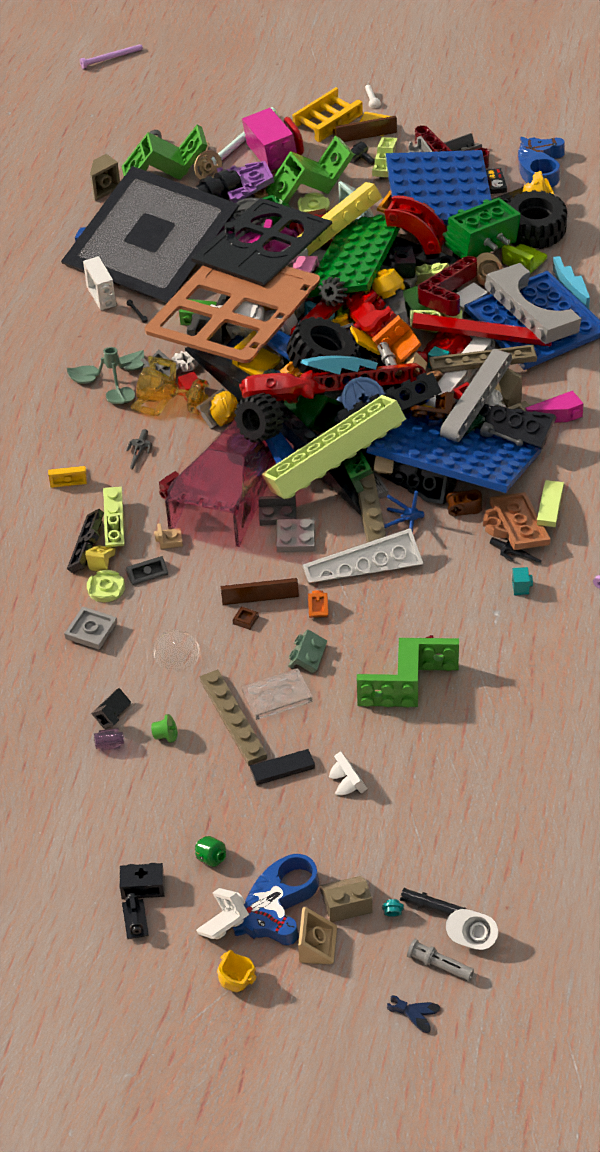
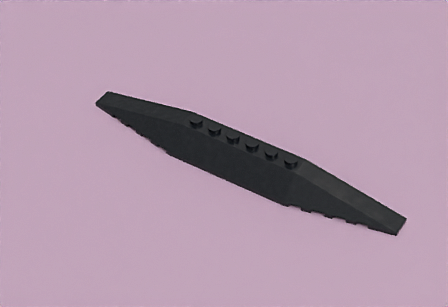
M190 347L185 348V351L223 387L231 392L239 402L244 399L239 384L247 376L251 375L221 356ZM276 401L277 404H280L281 411L283 410L282 418H284V422L280 432L293 445L295 452L319 437L316 432L307 427L293 414L282 401ZM341 462V465L337 468L328 470L322 479L361 515L358 493L343 462Z

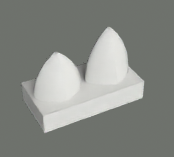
M340 751L334 756L338 762L333 765L329 778L338 779L346 775L347 777L339 784L336 795H346L355 790L362 794L368 788L349 760Z

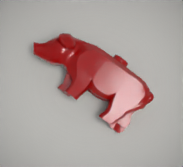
M373 289L368 294L360 291L354 292L351 297L347 295L345 304L349 308L350 317L356 322L354 324L355 328L364 331L371 338L377 335L396 317V314L389 306L382 310L386 303L380 297L376 300L378 294Z
M312 370L301 374L300 378L291 373L247 376L239 384L243 398L265 393L270 394L277 401L286 400L289 404L296 403L300 395L313 399L315 394L324 393L326 390L325 385L319 384L314 380Z

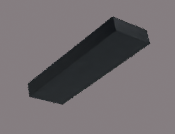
M309 749L250 765V771L256 785L315 769V763Z

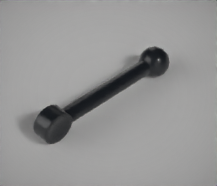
M127 300V305L131 306L139 315L141 322L146 323L148 321L147 316H143L132 300Z

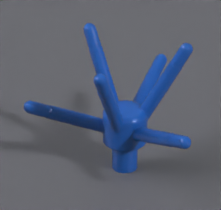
M418 491L414 493L412 507H408L391 495H388V499L405 510L388 507V511L401 513L402 518L384 524V528L410 520L409 528H411L413 533L414 521L418 518H423L425 515L424 511H418L416 508Z

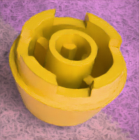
M383 269L377 272V276L372 284V289L378 294L376 299L380 296L383 299L396 294L397 289L403 290L405 288L404 279L395 269Z

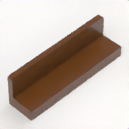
M390 116L336 126L333 129V136L341 138L343 142L397 133V117Z
M297 578L220 586L222 605L299 597Z

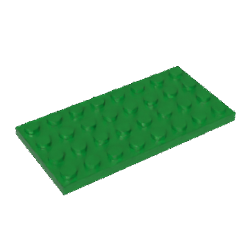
M381 214L374 217L364 216L352 221L334 236L314 273L320 276V283L309 293L307 298L318 297V293L321 292V289L318 287L323 285L322 281L327 280L328 277H338L340 282L344 281L343 288L348 289L344 293L368 291L400 227L387 226L385 215Z

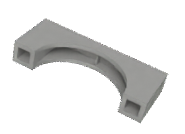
M521 263L486 275L485 289L544 344L579 333L581 318L572 309L564 311L543 309L528 302L521 295L520 290L528 286L530 271Z

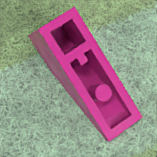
M572 390L526 407L525 410L528 412L536 411L554 414L557 417L554 423H561L583 417L584 403Z

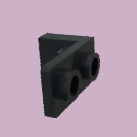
M118 688L91 714L105 729L114 726L119 721L117 716L131 704V701Z

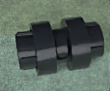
M224 169L215 173L214 178L207 176L200 179L195 189L229 200L227 192L241 188L242 183L236 171Z

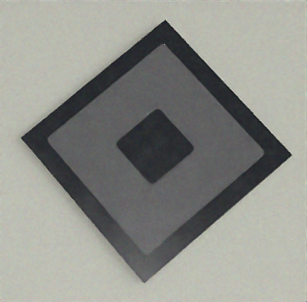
M132 166L61 260V263L85 272L83 261L99 256L112 277L114 284L167 304L181 289L198 265L192 262V257L222 232L225 223L229 222L239 208V204Z

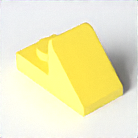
M97 545L87 550L85 555L89 569L97 572L108 570L109 558L115 555L116 548Z

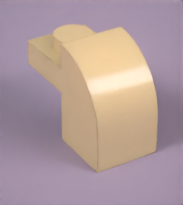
M374 455L373 472L391 475L394 461Z

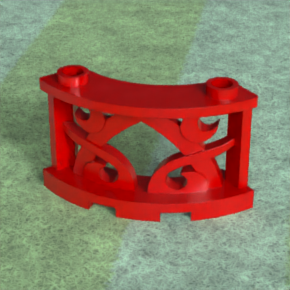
M392 196L391 204L384 211L387 226L400 227L412 233L423 246L425 254L441 253V247L446 241L442 234L448 230L443 220L436 215L435 210L424 202L421 203L414 200L412 197Z

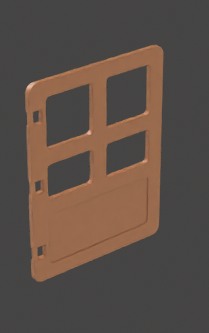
M202 266L145 326V334L241 363H250L284 325V322L304 302L309 293L320 283V276L286 266L265 286H261ZM199 288L230 296L221 308L188 300ZM244 301L277 310L268 321L234 313ZM179 309L211 318L195 336L162 327ZM224 323H231L258 331L242 350L208 341Z

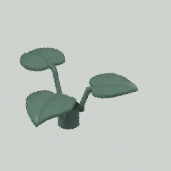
M107 347L103 350L104 357L101 358L98 369L90 365L67 368V373L72 380L85 384L94 382L95 376L100 375L103 364H105L107 368L113 369L116 389L106 393V400L113 404L130 403L135 399V392L130 387L119 388L116 366L128 371L142 368L144 364L141 359L144 358V350L119 357L115 347Z

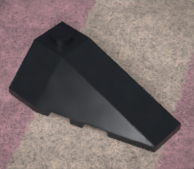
M396 461L393 463L391 475L381 474L385 479L407 489L412 494L418 491V496L424 501L439 504L446 503V496L454 491L457 482L455 478Z

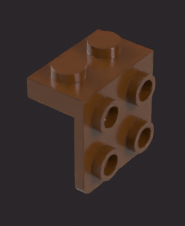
M445 392L437 395L435 408L416 405L408 408L407 413H411L412 417L417 418L429 416L430 420L438 421L439 419H444L455 406L454 393Z

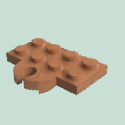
M525 492L490 497L489 503L492 509L487 510L483 518V526L486 527L485 531L488 534L497 538H508L514 550L550 545L551 539L544 526L537 525L538 515Z

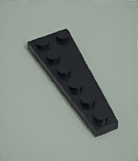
M484 404L470 426L481 429L484 422H487L495 427V432L516 440L521 439L524 444L543 449L557 417L549 413L523 411V409L516 408L515 410L504 406L496 407Z

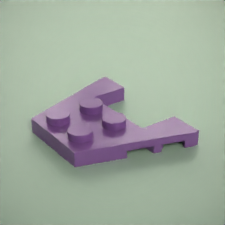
M266 161L247 163L245 167L238 168L233 165L230 169H226L228 171H236L241 178L242 187L227 192L230 201L234 203L274 183L273 175ZM223 167L217 168V172L223 170Z

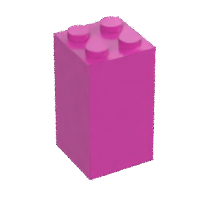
M271 108L242 118L247 145L260 161H266L270 171L280 168L290 151L297 154L293 133Z

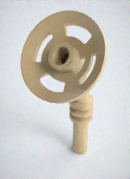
M206 141L208 145L206 150L198 155L194 164V171L199 180L207 177L213 171H215L214 174L217 173V168L222 167V160L219 154L208 150V141ZM212 156L216 159L217 165L213 164ZM197 166H199V169L202 172L201 175L198 172Z

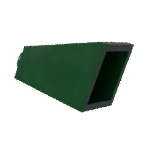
M315 394L313 399L300 395L296 403L289 404L286 400L283 403L307 427L322 433L336 425L333 419L338 416L337 412L345 409L342 402L320 394Z

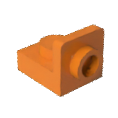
M321 590L308 593L309 618L328 617L327 593H323Z

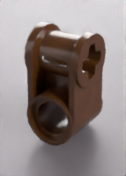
M479 490L450 492L446 496V501L449 504L448 513L451 516L478 514L482 511V494Z

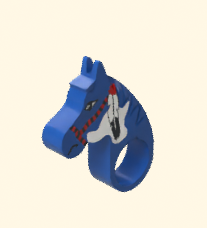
M291 854L270 865L251 888L244 904L249 915L244 918L243 923L233 927L234 935L248 934L253 939L269 937L282 945L294 944L299 938L297 924L293 918L285 916L284 910L311 898L317 892L319 877L315 862L306 855ZM293 870H306L312 874L311 878L300 886H288L281 883L283 877Z

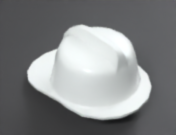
M460 909L449 915L446 921V931L452 941L479 950L490 948L498 938L496 922L491 917L482 913Z

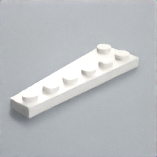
M409 528L303 564L302 566L310 584L423 565V561L412 530Z

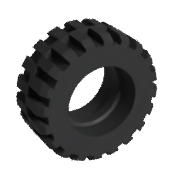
M532 190L531 192L524 191L522 194L518 193L508 201L507 204L521 213L517 240L514 244H524L532 248L544 249V247H551L553 244H557L564 237L567 228V208L558 196L555 197L554 194L546 193V191L538 192Z
M310 317L296 325L287 344V354L290 362H293V366L298 368L302 374L309 370H312L313 373L328 371L302 364L301 361L319 356L357 357L358 348L353 335L349 334L348 330L342 328L337 322L334 323L332 320H325L322 317ZM329 377L325 381L332 382V378Z

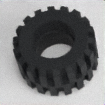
M260 393L240 400V403L236 406V417H234L237 422L236 427L237 429L239 428V433L244 435L246 440L249 439L250 442L257 443L275 437L283 428V410L281 411L280 404H277V400L272 398L270 394Z

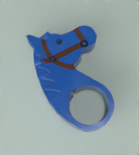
M520 137L518 164L522 179L530 184L535 172L541 171L544 173L542 174L543 178L548 179L551 188L556 186L560 181V165L553 158H561L565 155L564 140L562 138L539 139L533 137L527 139Z

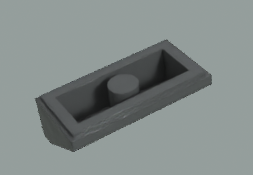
M163 556L126 567V572L132 585L169 574Z

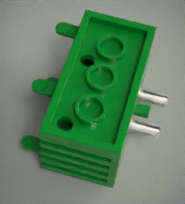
M500 198L491 201L485 199L483 204L466 211L459 209L458 214L448 217V231L442 234L447 241L444 245L460 258L466 256L477 258L482 253L495 251L504 245L516 242L521 213Z

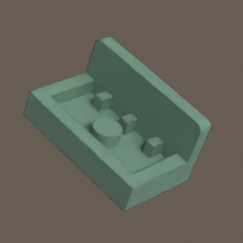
M307 629L295 639L294 644L296 647L289 655L290 663L288 667L292 669L298 664L314 673L318 669L327 640Z

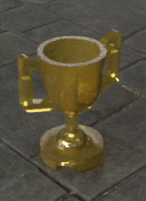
M148 356L150 367H145L140 373L136 388L138 400L131 405V409L144 414L159 416L167 402L176 395L187 398L189 413L199 415V409L197 410L196 407L208 399L209 395L205 394V387H209L208 381L198 378L193 382L189 390L179 389L175 382L176 363L172 360ZM155 363L170 367V377L156 370ZM146 401L160 402L156 409L141 406Z

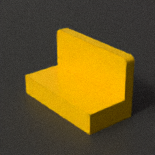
M85 466L48 470L51 488L87 484Z

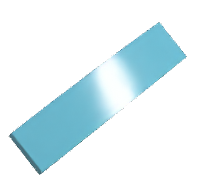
M560 256L553 257V272L557 280L589 309L590 296L582 276H575L571 266L564 267Z
M337 355L319 356L301 361L302 364L339 375L342 368L358 372L360 365L376 370L378 364L377 362L362 358Z

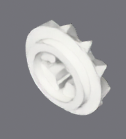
M183 351L180 354L175 353L174 357L171 358L182 369L181 372L194 370L199 364L187 352Z

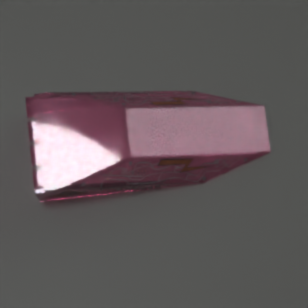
M234 419L171 482L167 490L168 496L165 500L168 529H175L186 504L200 506L202 503V507L218 510L220 507V511L234 513L236 547H240L259 506L258 497L264 495L268 486L262 473L276 465L266 441L256 443L250 442L249 439L246 440L244 435L239 433L240 430L239 428L237 429V422Z

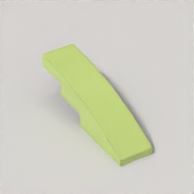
M381 138L377 147L372 176L388 177L385 157L386 153H395L397 138Z
M545 481L537 525L556 527L564 482Z

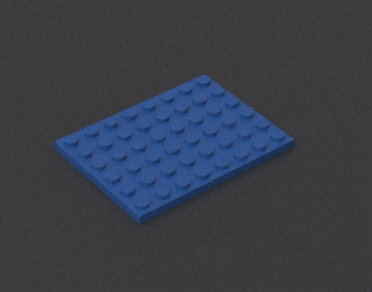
M407 410L403 411L406 420L401 422L402 424L399 427L389 430L384 437L375 439L367 447V453L503 493L508 492L542 450L524 443L519 447L516 443L496 435L489 438L480 436L481 429L473 426L468 428L459 442H455L440 436L441 427L447 417L438 421L430 420L429 416L417 418L412 417L411 413H407Z

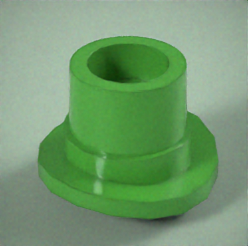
M166 714L162 721L152 723L151 730L154 739L165 738L170 743L176 741L178 731L171 715Z

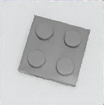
M315 519L277 520V552L315 551Z
M82 606L64 633L65 639L100 650L116 626L117 617Z

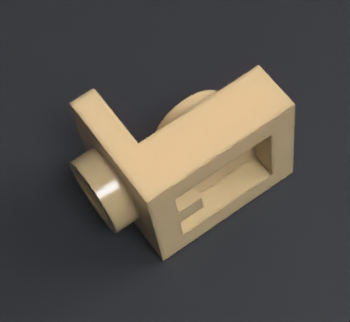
M161 523L157 524L158 531H154L155 541L160 542V549L183 547L180 528L162 530Z

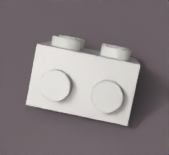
M221 888L214 891L213 894L222 912L196 930L201 936L219 939L226 934L228 929L243 923L244 918L249 915L243 905L245 901L239 893Z

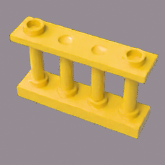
M335 87L292 114V120L297 127L304 124L313 129L315 140L321 142L333 134V129L336 126L349 124L362 116L363 102L360 100H356L352 104L338 98V88ZM336 103L344 109L338 111L331 106ZM326 110L333 114V116L328 118L322 115L321 112ZM315 117L322 121V123L317 125L311 122L310 119Z

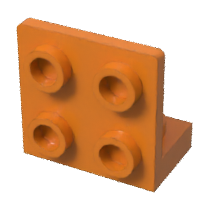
M399 315L372 338L374 343L380 346L382 342L388 343L391 352L396 356L395 361L397 365L402 364L405 359L413 352H416L422 345L412 328Z

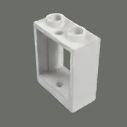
M100 257L83 261L87 288L100 311L116 306L113 279Z

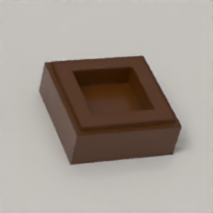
M241 606L233 618V624L251 630L259 617V612Z

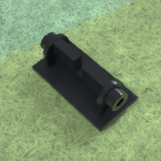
M130 893L127 895L126 902H122L127 940L149 936L144 901L139 899L135 893Z

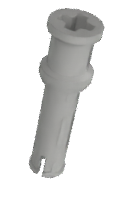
M417 939L412 941L408 949L407 957H414L423 961L426 966H431L432 964L467 982L473 976L474 968L438 953L435 947H427L419 943Z

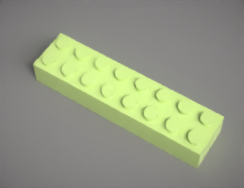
M381 395L262 473V476L272 493L283 499H289L298 490L308 487L316 478L319 479L325 476L326 472L331 468H337L345 459L354 457L360 449L369 447L375 439H380L389 430L399 427L406 418L397 400Z

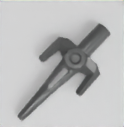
M146 429L141 431L139 439L129 441L126 451H129L132 445L135 446L130 466L131 470L134 468L145 447H148V454L151 451L153 444L146 440L148 435Z

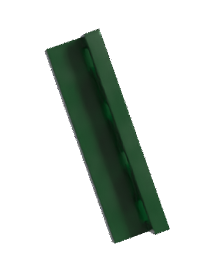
M361 449L356 452L357 454L354 457L342 461L357 493L364 491L360 479L373 474Z

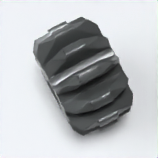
M328 277L327 280H323V285L318 287L321 289L318 295L323 296L321 301H326L327 306H338V303H343V298L347 297L344 291L348 290L343 288L345 282H340L338 277Z

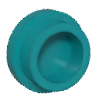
M389 899L386 903L382 904V910H384V915L397 917L402 915L404 905L399 900Z

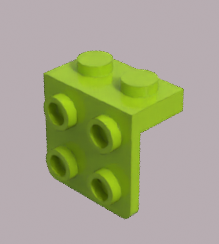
M519 244L516 248L511 245H504L502 247V263L508 266L521 263L530 271V274L547 260V254L524 244Z

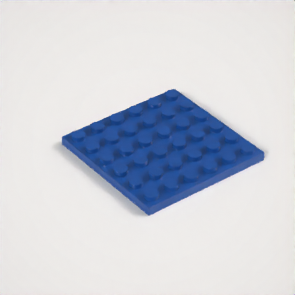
M482 150L386 153L385 159L391 197L407 196L421 203L424 202L435 210L436 215L443 220L444 224H448V217L458 214L459 209L466 211L483 204L485 199L492 200Z
M547 270L530 277L528 286L520 290L521 295L528 302L543 309L553 311L572 309L581 318L579 333L553 341L551 346L494 339V341L501 348L534 345L537 361L518 364L523 370H526L600 338V320ZM492 294L464 305V311L474 321L526 327Z

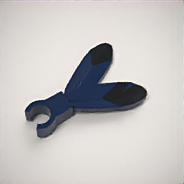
M395 995L391 996L390 1001L395 1002L396 1005L387 1003L389 1011L405 1013L410 1021L420 1031L429 1033L431 1027L423 1015H431L440 1011L438 1004L424 1002L407 1005L408 1002L400 1000Z

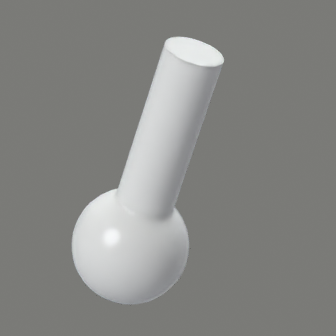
M366 85L365 89L370 99L369 107L373 109L379 108L381 106L380 100L375 97L371 85Z

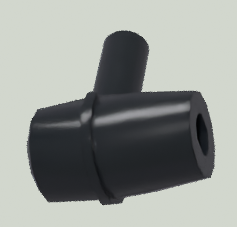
M359 142L353 146L351 151L355 155L350 163H355L361 158L371 165L375 163V159L367 154L368 146L364 142Z

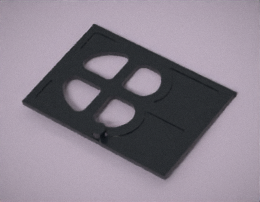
M260 198L235 221L225 223V229L194 255L192 262L265 286L332 224V221ZM276 216L281 218L271 228H265L252 223L264 217ZM290 223H298L304 228V232L300 237H292L280 232ZM242 231H250L262 235L253 243H243L236 238ZM271 240L291 245L281 252H270L263 248Z

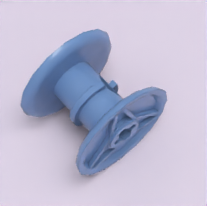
M358 377L345 385L337 400L342 402L344 408H347L349 411L354 408V404L363 401V403L369 402L370 397L376 394L381 396L385 393L375 380L368 377Z

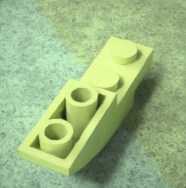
M122 486L103 488L105 546H125Z

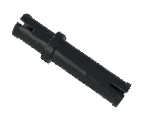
M405 887L401 893L402 897H400V901L418 906V909L423 910L425 908L446 916L451 915L456 910L466 909V907L430 897L428 893L423 892L421 894Z

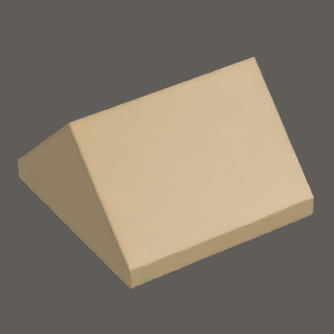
M307 907L302 908L298 944L299 962L331 965L334 963L337 925Z

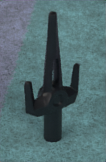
M494 537L490 540L491 545L501 548L500 555L510 560H513V558L507 554L512 553L539 563L542 562V560L521 549L514 550L509 540L503 542Z

